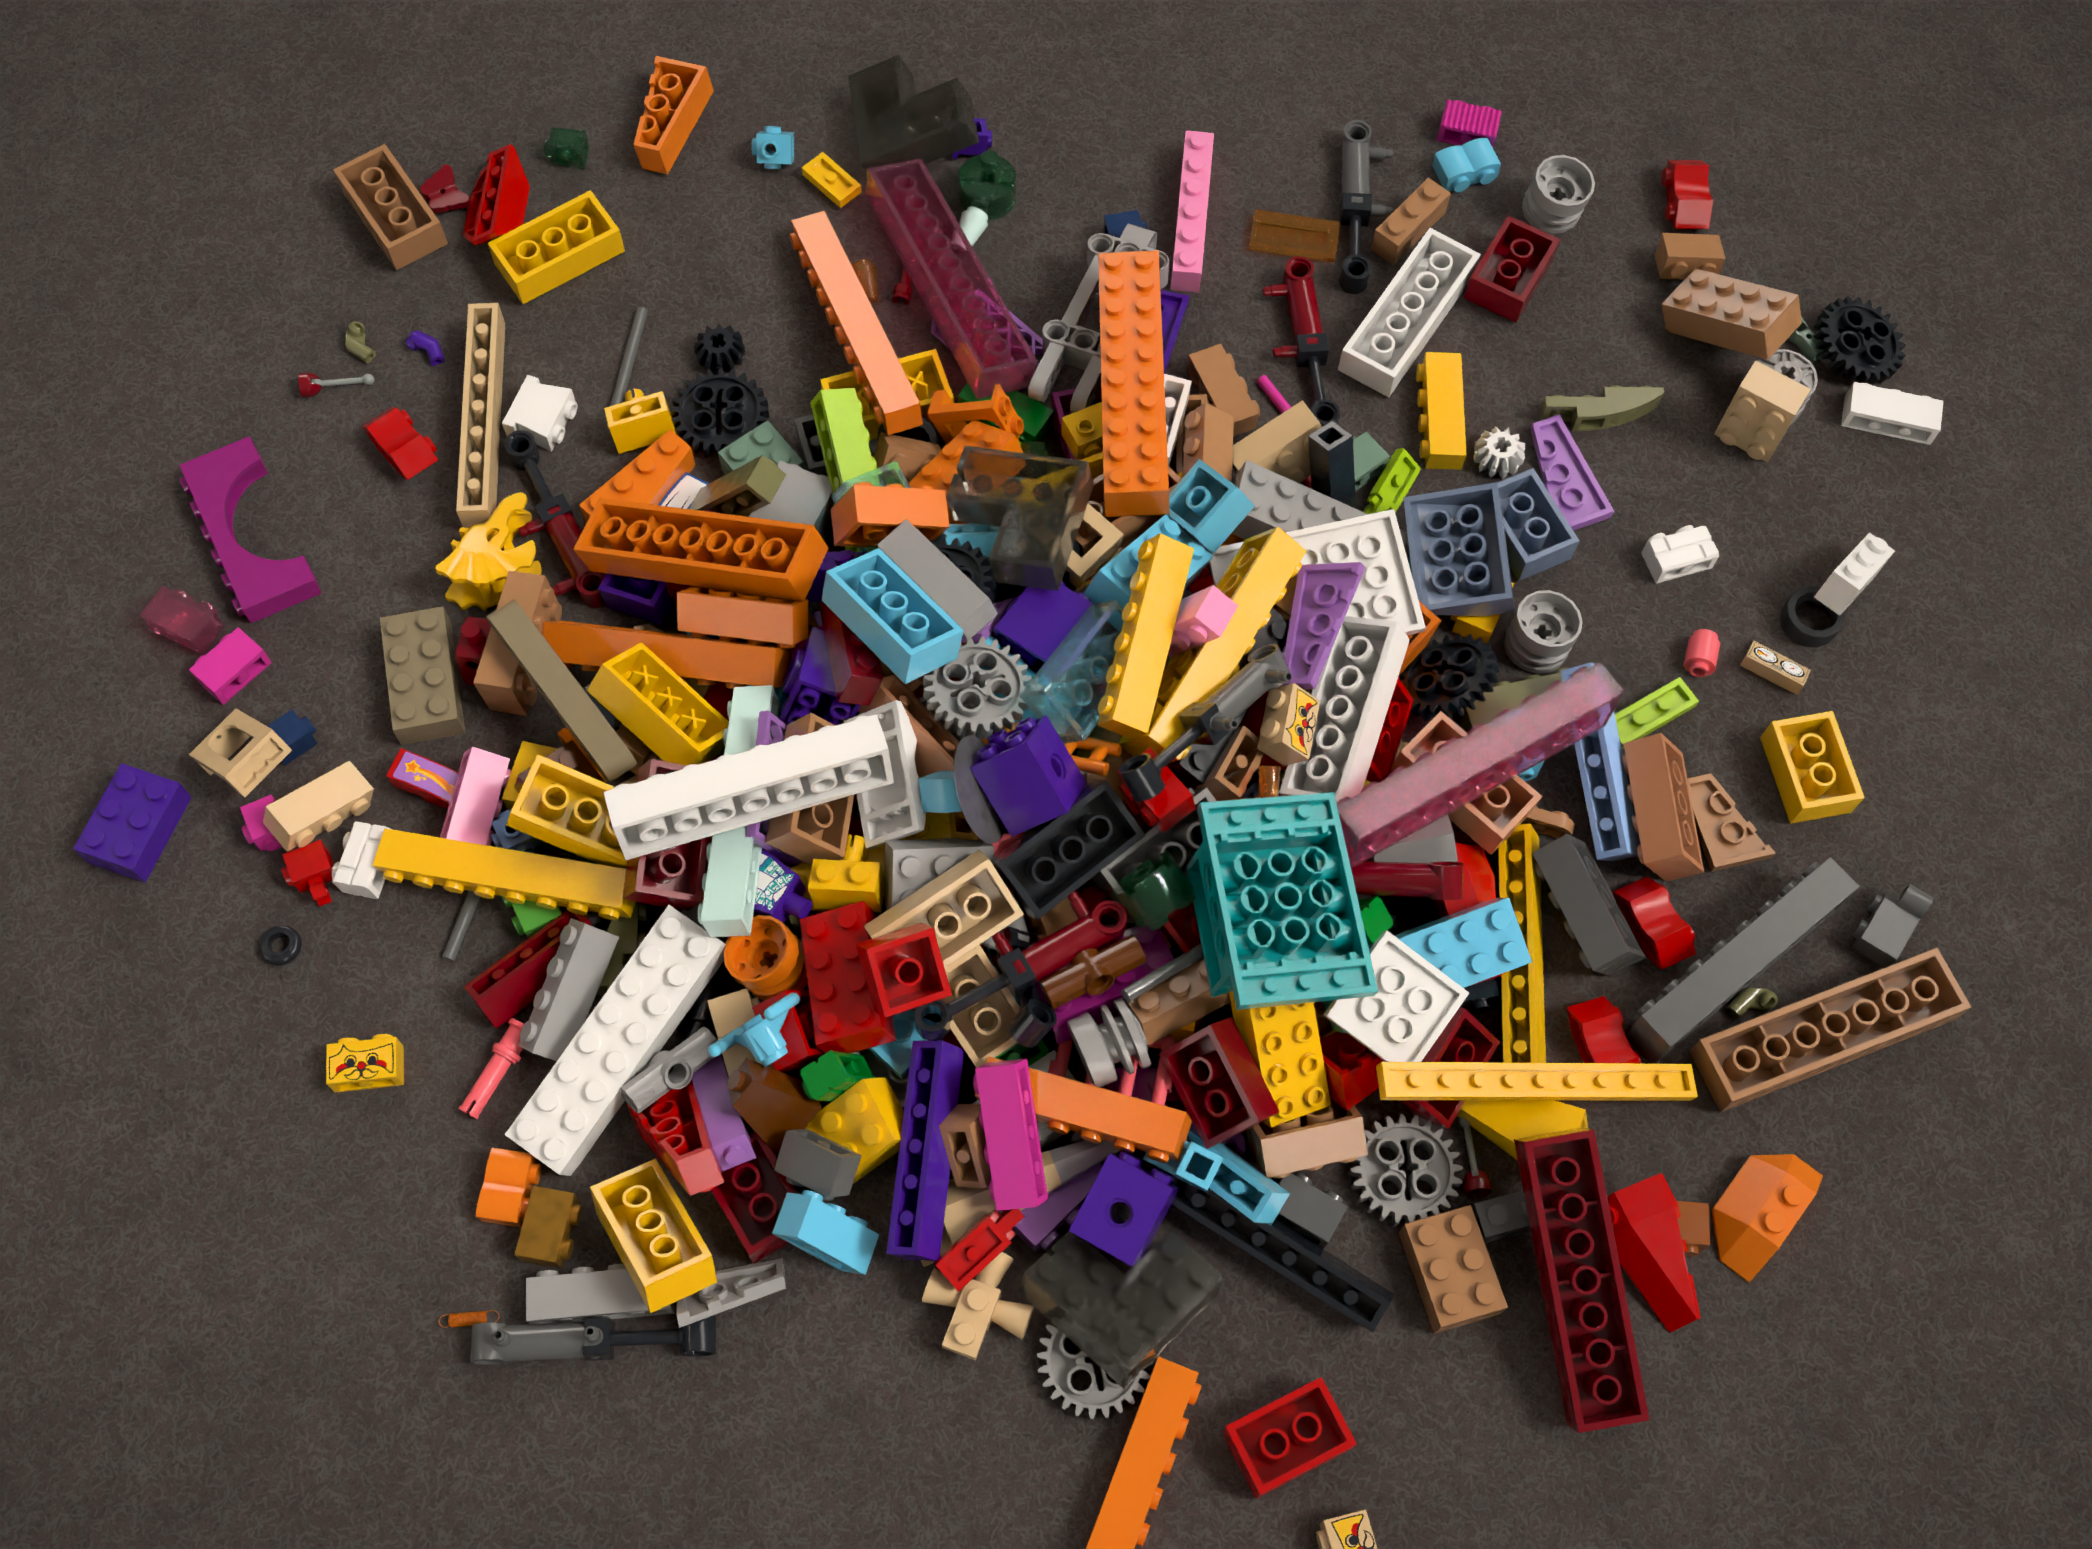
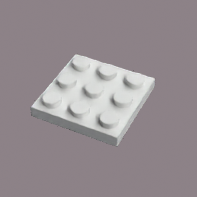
M1383 930L1369 950L1378 993L1371 997L1333 1000L1323 1015L1385 1062H1421L1464 1002L1469 992L1390 932Z

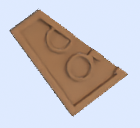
M1712 773L1687 779L1698 839L1711 872L1770 859L1776 854L1769 844L1765 845L1755 833L1757 829L1750 821L1746 822L1735 808L1736 803Z

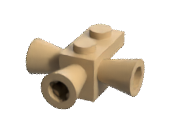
M1001 1252L976 1275L975 1280L972 1279L959 1292L939 1270L933 1269L927 1282L922 1302L956 1307L942 1343V1348L976 1361L986 1331H989L992 1321L1021 1340L1023 1339L1034 1305L1000 1300L1001 1290L996 1288L1013 1262L1012 1257Z

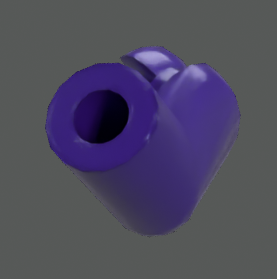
M419 330L411 332L410 336L406 338V345L410 350L418 351L420 348L426 350L432 366L445 362L437 339Z

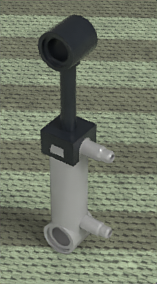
M1014 897L1015 901L1017 902V904L1019 905V907H1020L1021 910H1022L1021 905L1019 904V902L1017 901V899ZM1024 915L999 931L1007 939L1013 950L1018 947L1020 950H1023L1038 942L1036 935L1028 933ZM991 936L981 945L990 948L993 965L997 966V959L1001 956ZM1031 989L1019 996L1021 1008L1009 1023V1031L1015 1041L1020 1045L1030 1048L1036 1046L1057 1022V1016L1052 1007L1045 1001L1034 998Z

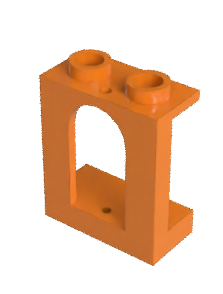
M1000 384L995 385L991 400L953 403L946 390L934 391L927 413L946 445L967 425L965 421H992L1001 430L1015 434L1018 441L1024 430L1022 418L1016 413L1010 398L1006 396Z

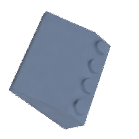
M1498 482L1403 497L1412 578L1418 600L1435 615L1489 616L1515 612Z

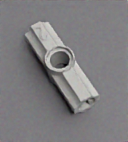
M703 1026L671 1051L664 1050L658 1052L652 1058L648 1068L620 1088L623 1098L633 1111L639 1114L671 1089L677 1090L686 1087L690 1083L693 1073L714 1058L709 1055L708 1048L718 1041L708 1028ZM674 1065L673 1071L668 1075L669 1069Z

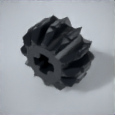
M718 323L715 329L706 326V333H698L694 351L700 366H705L706 370L710 369L711 371L717 368L718 372L720 368L727 367L731 371L734 369V364L742 365L745 345L743 344L741 334L734 332L731 325L722 329V326Z

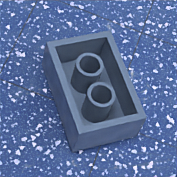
M1534 468L1498 482L1509 567L1518 581L1572 559L1580 540Z

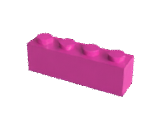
M1027 1058L986 1063L975 1068L976 1074L974 1075L973 1084L981 1104L979 1124L985 1131L986 1145L984 1157L987 1165H990L992 1179L989 1190L991 1198L995 1200L996 1211L1038 1207L1048 1200Z

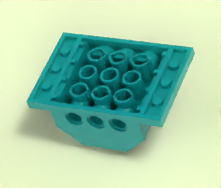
M1334 792L1201 802L1197 807L1203 842L1186 868L1211 997L1233 991L1236 1009L1241 1010L1375 996L1378 993L1377 983Z

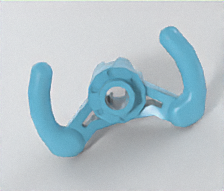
M794 992L786 995L764 1011L765 1019L759 1014L743 1024L742 1027L734 1029L714 1042L708 1048L709 1055L717 1057L738 1043L747 1047L757 1062H761L764 1067L788 1053V1050L785 1047L787 1043L782 1037L780 1030L789 1009L799 1003V995Z

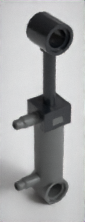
M1352 120L1345 125L1340 145L1342 156L1339 225H1349V257L1343 261L1339 285L1343 291L1350 294H1359L1366 289L1371 271L1369 260L1361 256V226L1368 227L1370 216L1384 217L1390 216L1393 213L1392 207L1372 204V194H1370V159L1392 158L1393 150L1382 147H1370L1372 130L1366 122L1361 120Z
M1268 644L1253 651L1248 656L1249 663L1204 702L1192 703L1178 715L1185 732L1152 759L1150 754L1142 753L1129 758L1120 766L1119 771L1135 801H1146L1161 793L1165 787L1160 776L1161 770L1189 745H1215L1230 732V729L1234 730L1237 728L1236 718L1264 693L1291 680L1292 674L1277 644Z
M716 1316L704 1318L679 1329L614 1332L615 1323L610 1318L584 1319V1322L520 1325H507L495 1322L477 1323L472 1325L470 1363L490 1365L504 1364L506 1361L586 1358L588 1361L614 1360V1346L679 1344L680 1355L712 1356L716 1354Z

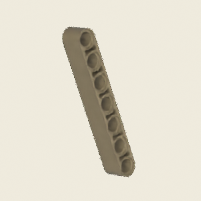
M513 599L486 616L497 636L606 781L610 783L635 767L637 762L630 750L517 601Z

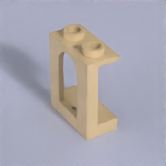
M1066 485L1060 492L1053 491L1046 498L1043 504L1044 507L1038 513L1032 512L1025 518L1022 523L1021 541L1024 543L1029 539L1034 541L1070 573L1068 582L1078 589L1121 547L1124 534ZM1062 507L1072 511L1102 537L1082 558L1045 525Z
M235 709L189 755L209 775L215 773L226 780L240 795L246 797L292 750L271 728ZM249 737H252L253 739L231 761H229L228 758Z

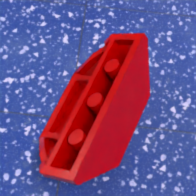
M511 144L489 153L486 159L488 164L481 171L471 192V204L468 207L463 237L474 245L488 243L524 224L530 185L515 147Z

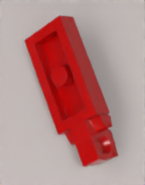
M1019 1209L1003 1210L999 1214L993 1210L980 1219L946 1250L937 1261H934V1265L959 1292L1012 1243L1010 1240L1016 1235L1012 1228L1025 1216Z

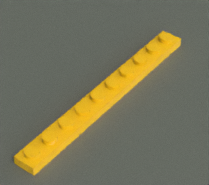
M1381 1062L1376 1065L1380 1100L1691 1101L1698 1097L1692 1064Z

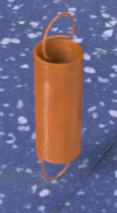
M488 1311L450 1313L448 1325L450 1322V1327L452 1328L486 1323Z

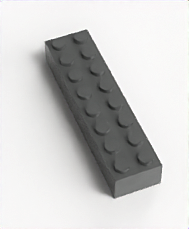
M1831 857L1822 865L1815 861L1801 874L1802 876L1799 879L1793 880L1785 886L1773 901L1769 900L1749 921L1746 919L1732 932L1731 936L1717 943L1708 952L1709 954L1702 960L1698 959L1680 979H1675L1668 984L1655 1000L1651 999L1643 1005L1628 1022L1632 1027L1625 1036L1652 1064H1656L1835 912L1860 886Z

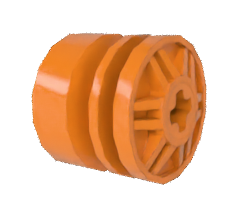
M758 915L753 917L751 936L728 937L723 952L725 966L730 974L752 992L755 997L765 1001L784 990H803L807 985L803 942L780 920L772 916Z

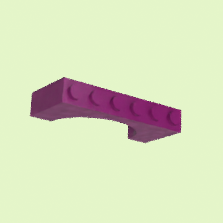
M250 436L179 465L184 475L179 480L186 494H192L194 501L189 502L197 519L202 518L205 523L200 526V529L208 543L213 542L215 549L210 550L217 566H223L226 573L221 574V577L228 591L234 590L236 598L231 600L239 616L246 615L250 623H253L322 593L304 555L288 560H270L251 554L236 542L233 531V516L237 503L251 484L268 474Z

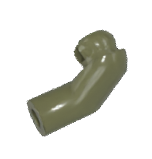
M356 321L351 322L345 333V347L350 353L369 364L376 356V352L365 345L364 325Z
M1747 987L1725 1009L1735 1019H1739L1748 1009L1770 1010L1775 1008L1778 1003V997L1768 989Z

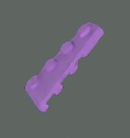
M1556 415L1533 423L1530 432L1544 485L1573 531L1611 518L1614 510L1561 416Z
M1361 562L1302 565L1298 571L1284 659L1292 674V678L1281 686L1295 683L1302 689L1316 688L1364 573L1365 567Z

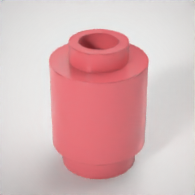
M1698 629L1688 639L1683 666L1691 675L1705 677L1715 672L1720 649V641L1715 632L1708 629Z

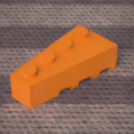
M656 56L654 74H651L649 81L650 91L649 95L645 97L644 115L640 117L634 148L642 169L668 175L714 90L705 66Z

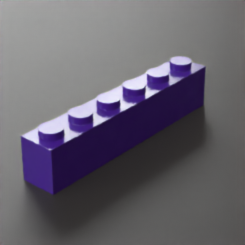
M913 1041L887 1246V1254L909 1260L937 1261L940 1258L950 1163L939 1125L958 1105L964 1054L963 1049L945 1041Z

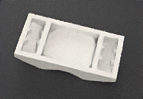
M898 700L844 720V723H847L860 716L868 717L877 714L889 749L894 783L857 793L866 849L882 846L885 844V840H898L924 831L926 812H923L919 776L914 759L917 739L904 706Z

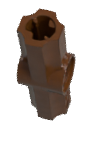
M1130 935L1100 951L1094 948L1083 950L1074 957L1070 966L1039 981V984L1049 1005L1056 1009L1085 993L1089 995L1104 993L1113 985L1115 978L1146 963V956L1136 937Z

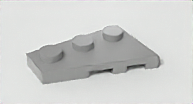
M783 1259L715 1271L717 1283L677 1301L679 1328L786 1289Z

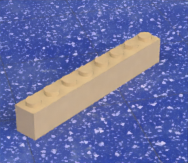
M498 303L468 304L456 512L462 526L465 528H470L475 524H484L495 511L497 504L505 321Z

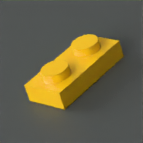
M824 152L801 167L802 175L840 208L862 193L861 185Z

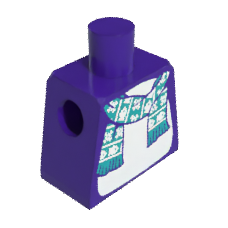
M762 848L753 917L758 915L772 916L783 923L786 922L790 914L800 919L807 917L811 911L812 902L802 897L806 887L800 877Z

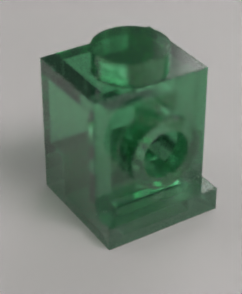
M552 127L549 139H545L544 155L551 157L553 163L561 166L575 164L578 165L579 170H585L590 149L586 131Z

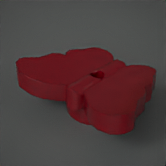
M448 164L442 165L440 170L435 172L432 178H428L420 187L422 196L430 200L429 207L433 213L447 212L449 209L466 208L471 204L468 195L458 191L455 185L454 172Z

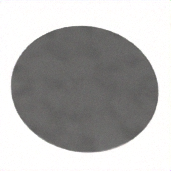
M966 736L959 742L954 757V780L958 800L973 832L986 843H996L1002 838L1006 827L970 770L971 765L978 758L976 753L986 745L977 737Z

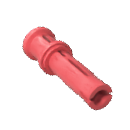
M514 1018L509 1019L508 1023L510 1026L499 1043H494L492 1046V1052L494 1053L462 1105L458 1108L467 1114L473 1103L476 1102L469 1112V1115L478 1120L480 1113L510 1065L519 1063L521 1059L520 1053L523 1048L518 1045L521 1040L520 1032L524 1024Z

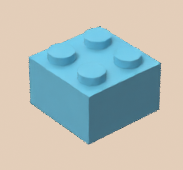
M1199 459L1169 493V514L1166 515L1178 523L1185 532L1199 542L1206 550L1214 554L1255 505L1237 486Z

